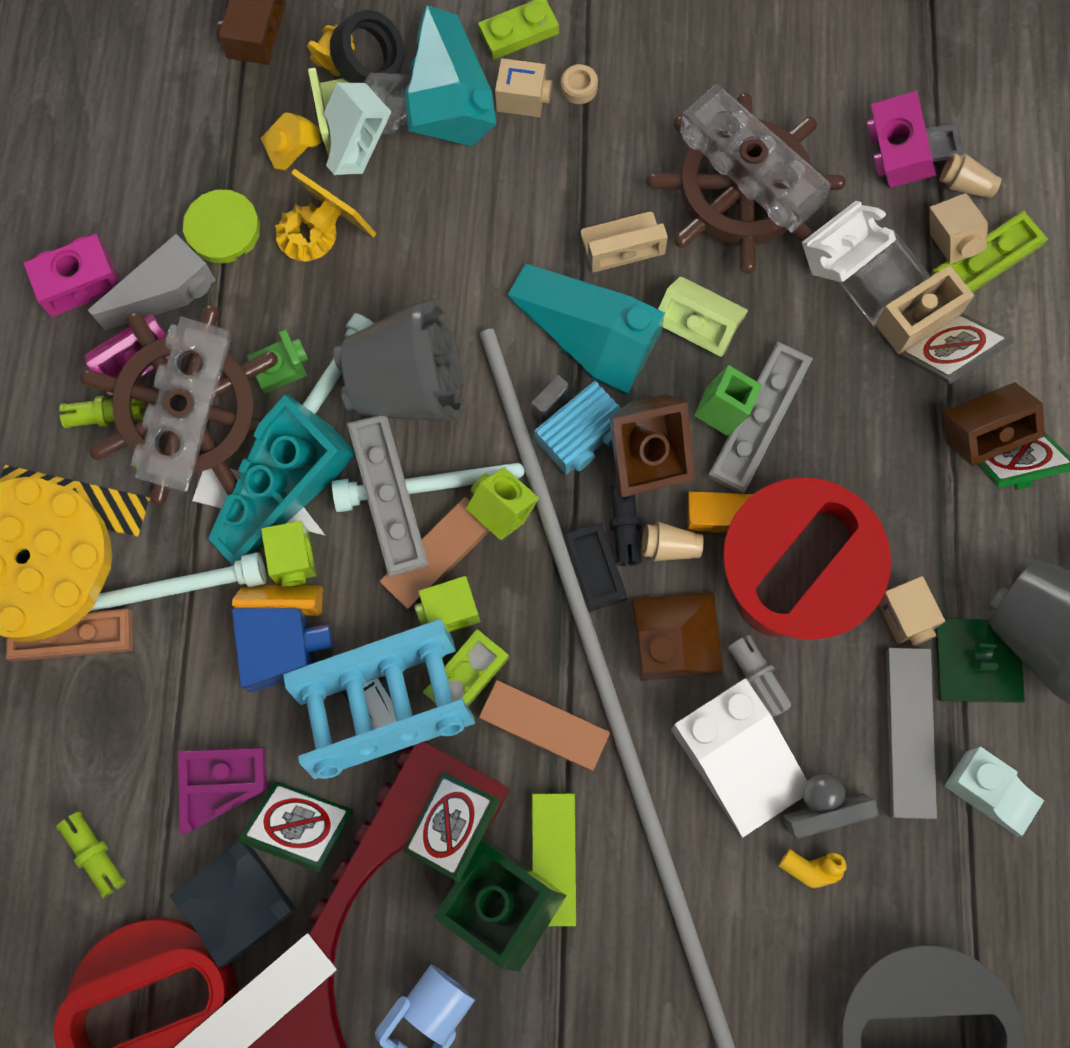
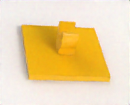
M296 169L292 171L291 174L317 200L322 202V205L314 211L309 219V222L315 228L328 235L335 226L337 218L341 215L371 237H375L377 233L356 210Z

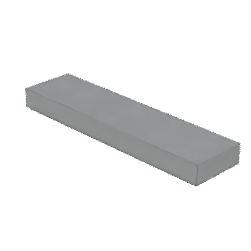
M780 342L776 343L757 380L762 387L750 416L729 434L708 475V479L739 494L745 493L813 360L812 357Z
M373 416L347 423L389 578L428 568L429 565L388 418L385 416Z
M888 648L886 650L890 818L934 820L937 819L931 649Z

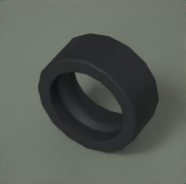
M366 9L353 13L334 29L330 39V56L335 69L344 80L349 83H366L370 88H373L390 80L400 71L405 58L404 42L399 30L389 18L380 12ZM355 29H365L380 43L383 52V65L379 70L373 71L366 68L355 57L351 47V34Z

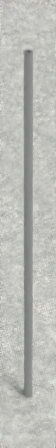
M486 329L479 335L531 491L539 497L536 506L716 1047L735 1048L494 329Z

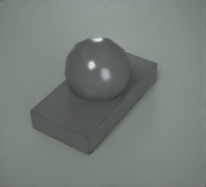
M817 774L808 780L803 789V799L807 808L784 814L782 818L785 829L798 839L871 819L879 814L873 798L864 793L845 798V789L839 779L830 774Z

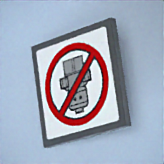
M962 313L948 324L899 354V357L947 384H951L1014 341L1013 337Z

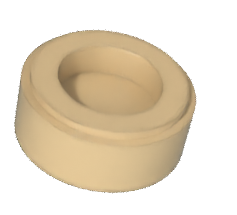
M577 64L570 66L564 71L561 77V92L566 100L574 104H584L595 97L598 90V77L592 68Z

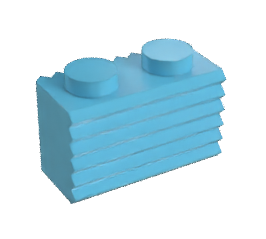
M593 381L534 430L535 441L565 474H568L574 468L577 471H581L595 458L593 452L596 449H599L604 443L607 446L613 444L610 416L621 408L599 386L598 382Z

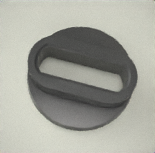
M940 946L905 948L889 954L874 964L854 987L847 1005L838 1018L835 1033L837 1048H862V1031L867 1021L871 1019L985 1014L993 1031L991 1048H1026V1038L1019 1010L1000 979L990 969L971 956Z

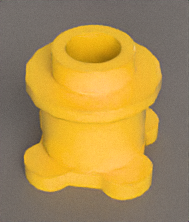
M326 25L323 28L324 35L318 43L310 41L307 44V48L311 52L310 59L317 66L323 67L339 77L340 73L335 69L330 56V39L338 25ZM351 35V47H352L353 52H354V51H355V46H354V44H353V42H352V41H353V37H352V35Z

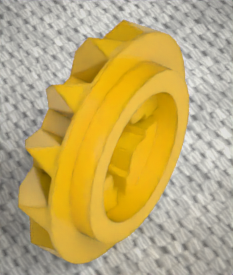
M312 203L309 206L303 207L295 204L294 209L290 212H282L281 221L278 225H275L276 241L279 248L286 256L296 261L306 262L321 258L329 252L336 239V226L333 227L328 235H325L317 228H314V225L309 222L310 217L317 209ZM301 222L312 228L310 230L311 236H309L311 242L309 243L299 233Z

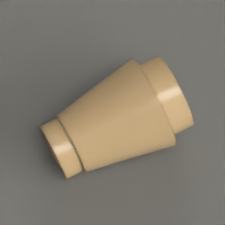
M953 153L944 165L939 181L946 184V189L992 199L999 189L1001 177L996 176L966 153H963L961 156Z
M658 521L654 525H645L641 541L643 557H651L652 562L699 559L703 551L702 534H695L694 532Z

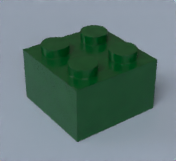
M482 841L473 854L460 882H455L434 915V918L501 969L520 972L567 895L501 848Z

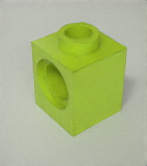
M503 467L491 476L487 473L483 474L471 488V492L474 495L466 510L499 540H503L525 523L539 497Z
M302 520L261 529L268 574L276 584H282L283 587H296L307 582L306 578L316 576L309 530Z
M466 576L419 590L422 603L415 605V609L421 626L442 619L448 631L452 632L481 622Z

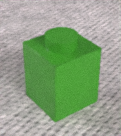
M727 365L707 386L694 416L728 436L750 416L762 385L732 366Z

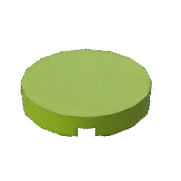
M213 190L201 195L190 204L184 215L183 232L188 245L201 259L211 263H230L236 261V257L241 256L244 252L247 254L254 248L260 236V221L253 204L244 195L232 190Z

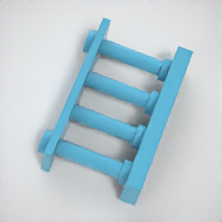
M442 619L283 674L287 691L300 706L307 704L316 750L299 755L298 758L300 765L314 779L335 777L343 769L438 736L456 735L464 727L475 724L474 716L464 700L460 699L453 702L442 658L447 654L456 652L453 638ZM426 663L437 708L413 716L402 672L407 668ZM386 676L396 722L372 730L363 686L366 682ZM346 690L356 736L332 744L324 699L327 696Z

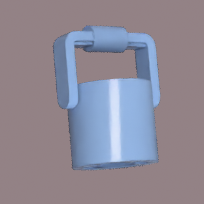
M431 964L408 997L402 996L396 1001L376 1029L375 1038L383 1048H409L397 1039L392 1040L389 1038V1035L402 1017H404L424 1035L435 1041L431 1048H449L456 1037L455 1028L476 998L450 975Z

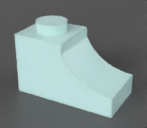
M336 83L323 113V116L328 121L331 135L330 154L326 166L334 175L363 174L391 114V110L366 83Z
M981 746L965 752L944 787L1017 837L1023 836L1044 802L1042 798L1020 781L1016 770Z

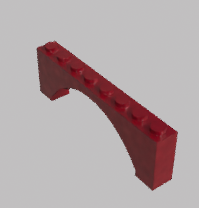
M426 742L415 744L414 747L410 746L404 749L397 762V767L401 771L393 784L387 782L382 788L375 802V805L380 807L372 822L366 820L359 829L354 839V843L358 845L357 850L350 861L344 859L332 879V882L337 884L329 900L325 898L320 900L310 918V922L315 925L309 935L334 967L341 931L353 902L377 870L405 848L443 772L501 799L487 826L488 828L492 826L510 792L508 787ZM334 973L247 1048H348L337 1014Z

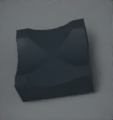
M239 842L229 848L205 870L169 895L178 909L192 924L218 967L230 964L297 911L254 848Z

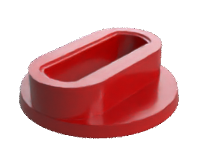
M792 478L778 481L762 488L740 507L727 531L724 544V566L730 588L736 598L738 610L750 627L769 636L817 640L834 637L850 631L867 619L876 609L889 583L891 551L887 535L880 520L873 510L856 494L830 481L817 478ZM817 514H830L840 519L847 527L850 539L790 613L780 614L766 608L757 596V587Z
M149 918L124 925L99 941L87 953L75 971L67 997L56 1015L54 1023L56 1048H95L89 1041L86 1033V1019L90 1009L195 968L205 977L209 988V1000L204 1011L112 1047L174 1048L239 992L232 965L230 963L227 966L218 967L194 927L186 922L168 918Z

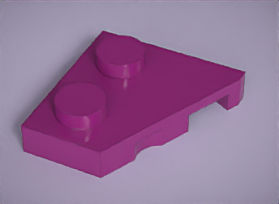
M266 747L182 750L178 752L180 834H187L267 790Z

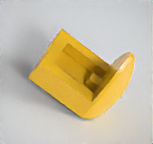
M283 113L260 138L274 168L286 170L308 147L318 146L323 140L320 129L314 123L292 113Z

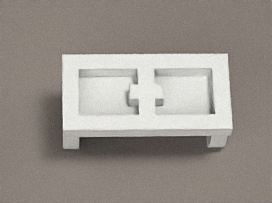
M855 201L805 239L802 245L812 275L844 282L896 240L894 231L886 227L881 228L874 221V219L876 221L881 220L886 216V213L879 208L864 206L860 201Z

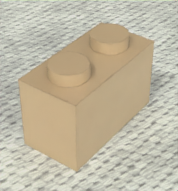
M949 265L886 305L875 325L899 355L960 316L974 297V294Z

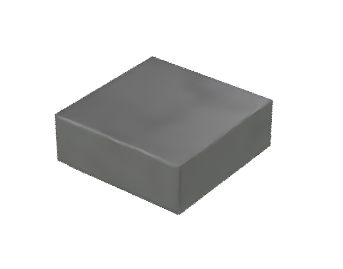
M958 124L926 128L934 167L944 166L953 153L960 156L964 153Z
M559 375L531 403L532 417L541 424L555 414L568 400V383Z

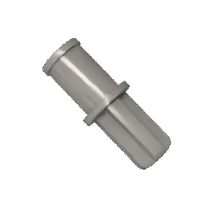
M747 635L744 639L741 638L728 647L729 652H731L739 664L747 681L752 685L770 715L778 716L791 707V702L772 673L775 668L773 665L769 666L751 635Z

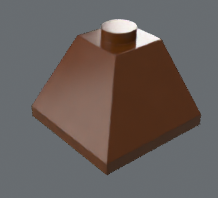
M663 394L631 401L610 416L617 485L620 497L695 480L688 403L686 401Z
M714 592L632 599L640 681L723 674Z

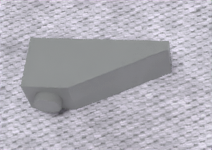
M175 234L89 308L88 312L104 330H109L128 324L127 317L132 312H138L144 318L150 313L157 315L186 306L194 299L205 295L211 284L215 281V278L207 264Z

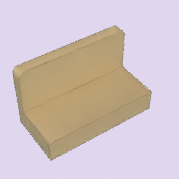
M646 212L581 230V239L592 273L664 255L666 251L668 236L664 224L657 225L653 212Z

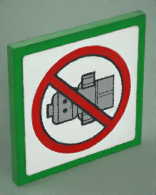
M1045 433V436L977 465L997 488L1015 484V490L1031 487L1035 479L1069 472L1070 456Z

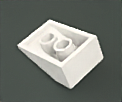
M746 678L675 723L672 727V733L742 838L803 798V789L808 781L772 716Z

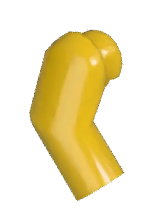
M790 848L778 865L794 878L814 889L838 882L843 877L847 868L845 859L838 853L832 852L826 856L808 861Z

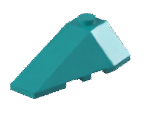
M426 5L422 11L416 39L418 44L416 57L412 60L410 71H412L411 81L406 87L404 95L408 131L472 147L496 125L492 91L458 15Z
M526 263L508 293V299L539 328H543L558 343V347L566 354L569 353L593 380L626 396L629 394L663 328L665 312L631 296Z
M284 394L258 424L253 436L256 438L248 458L243 459L238 471L241 472L232 494L226 497L209 535V541L232 566H234L235 561L241 560L243 555L254 553L263 544L262 528L286 524L325 489L356 456L354 449L330 424L289 395Z

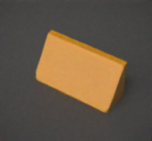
M689 491L687 531L727 533L735 514L753 494Z
M243 585L232 599V606L235 609L297 608L306 616H319V614H322L323 588L321 585H300L296 587H283L282 585L248 587Z

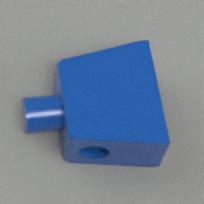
M232 609L241 687L250 693L283 683V674L313 664L311 652L334 648L330 624L308 627L307 617L300 609Z

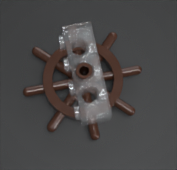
M717 83L683 112V116L676 117L673 122L674 128L682 135L684 141L690 147L684 160L682 173H653L647 178V184L652 189H681L685 208L693 220L675 236L674 243L678 248H685L705 231L716 239L740 245V269L746 274L752 273L756 267L755 245L772 241L788 231L803 242L814 233L804 222L825 203L829 190H841L846 185V180L842 175H821L811 166L808 154L800 144L816 129L817 122L813 117H806L794 129L788 132L774 123L757 119L752 115V97L748 93L740 94L737 100H735ZM708 158L714 169L720 174H698V170L703 161ZM700 189H726L710 205ZM755 201L767 211L770 218L755 221ZM735 202L739 204V221L722 215Z
M214 305L204 307L200 322L180 316L178 325L171 324L167 337L160 340L155 339L140 313H130L127 317V322L142 348L127 361L118 378L92 370H85L80 375L82 384L113 393V415L119 431L93 445L90 449L91 457L101 460L128 446L134 453L131 467L137 469L135 478L154 483L150 500L157 506H161L166 502L170 488L184 492L188 491L193 473L209 469L213 470L226 494L231 495L237 479L226 460L237 452L249 432L255 433L258 424L263 420L254 417V397L249 380L274 367L278 362L277 355L273 352H266L240 366L228 353L233 334L229 330L215 327L219 311ZM186 354H190L184 374L180 366L181 360ZM152 365L156 371L154 388L137 384L144 371ZM222 370L226 373L223 376H221ZM234 388L237 399V412L213 405L214 398ZM132 399L149 403L144 418L136 423L132 412ZM208 420L232 427L227 437L218 446L206 427ZM168 432L164 450L161 452L158 446L159 438L162 434Z

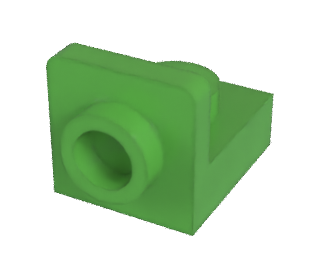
M286 329L279 332L282 341L247 355L249 361L266 352H273L277 355V364L256 376L264 394L307 376L302 362L309 360L299 338L291 340Z

